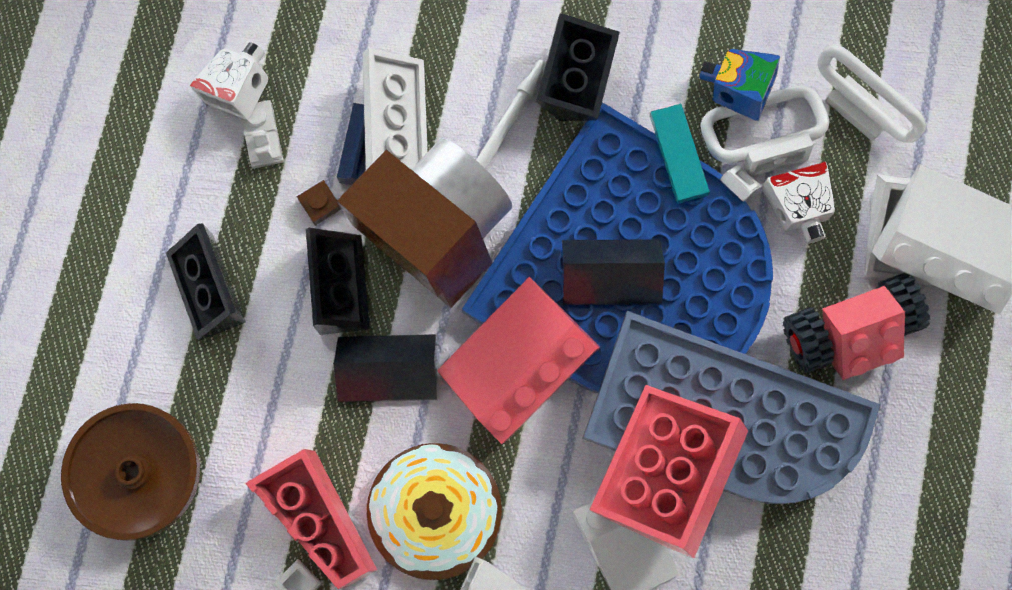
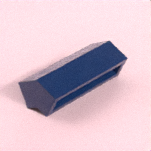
M353 103L337 173L339 183L352 185L366 171L364 104Z

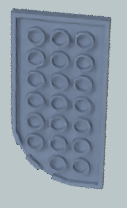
M627 311L582 439L616 451L644 387L648 385L740 418L748 433L723 491L754 502L787 504L824 494L834 488L848 473L854 470L867 449L881 404Z

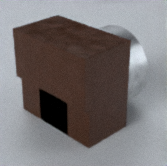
M440 139L412 169L386 149L337 200L352 226L450 308L493 264L483 239L512 209V202L497 180L466 151L445 139Z

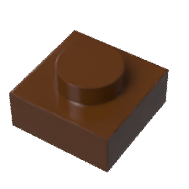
M324 180L296 196L314 225L319 224L341 210L337 199Z

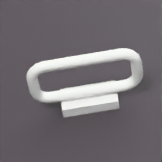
M831 44L823 49L818 58L817 66L822 76L835 87L825 100L831 107L872 142L883 130L896 140L909 144L917 141L926 129V122L921 112L844 47ZM836 58L903 114L911 122L912 127L906 130L894 121L896 115L849 75L844 79L830 64L832 59Z
M798 85L770 92L765 107L795 98H804L810 104L817 121L816 125L812 128L728 151L720 146L713 125L718 120L735 116L739 113L724 106L714 108L708 111L702 118L700 127L712 157L724 163H737L745 160V171L752 177L809 160L813 148L812 141L822 137L828 130L829 116L818 93L810 87Z

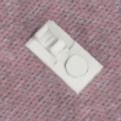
M270 100L258 102L248 120L241 118L252 169L284 162L273 105Z

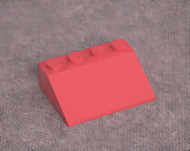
M528 277L437 372L477 420L503 444L518 431L600 346L531 277Z
M645 385L590 511L658 544L695 558L746 438L747 428L738 417Z

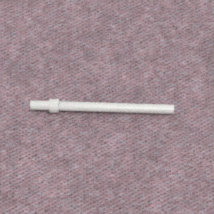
M538 60L528 78H524L517 88L518 94L476 159L485 169L527 101L532 100L539 90L537 85L542 79L546 62Z

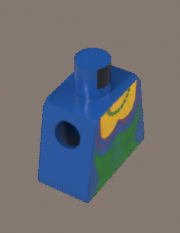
M731 49L727 52L722 65L705 61L701 68L699 79L714 83L713 101L759 121L778 74L780 56Z

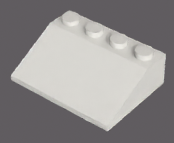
M918 164L877 240L872 253L879 261L1000 315L1012 295V205L922 164Z

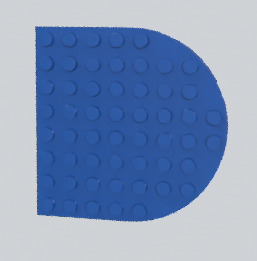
M602 102L598 119L596 121H586L493 261V264L489 267L463 306L462 312L483 324L528 277H531L600 346L569 378V380L581 387L598 394L627 311L746 354L756 340L769 310L773 281L772 256L764 228L756 212L752 211L746 201H742L720 180L723 176L722 174L700 161L710 191L709 195L677 204L655 133ZM660 239L665 260L662 304L563 305L562 240Z

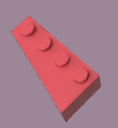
M303 449L245 483L252 492H255L272 515H275L282 522L293 539L303 546L309 553L308 556L337 589L349 587L377 570L315 451Z

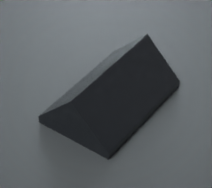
M560 13L536 103L559 121H596L599 117L620 32Z
M199 223L166 252V256L197 340H203L246 323L215 238L203 223Z
M307 228L306 242L313 327L319 335L370 329L362 235Z
M660 239L562 240L563 305L662 304L665 260Z
M436 334L338 337L333 363L338 403L437 400Z

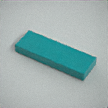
M682 104L651 111L650 119L677 204L708 196L710 191Z

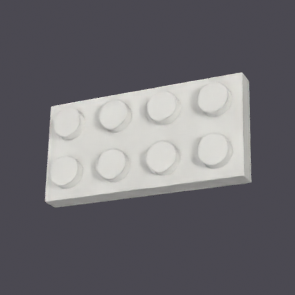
M368 48L363 52L366 170L386 149L412 169L427 153L424 60Z

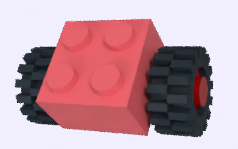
M902 273L877 283L878 287L872 291L823 308V320H820L818 312H815L810 307L785 316L783 318V326L785 328L783 331L787 336L786 342L787 345H790V352L795 356V362L799 364L800 369L807 373L832 364L842 380L904 358V336L923 330L930 324L928 321L930 320V315L927 313L929 306L925 304L924 300L926 297L924 294H921L920 285L915 284V278L913 276L910 277L908 273Z

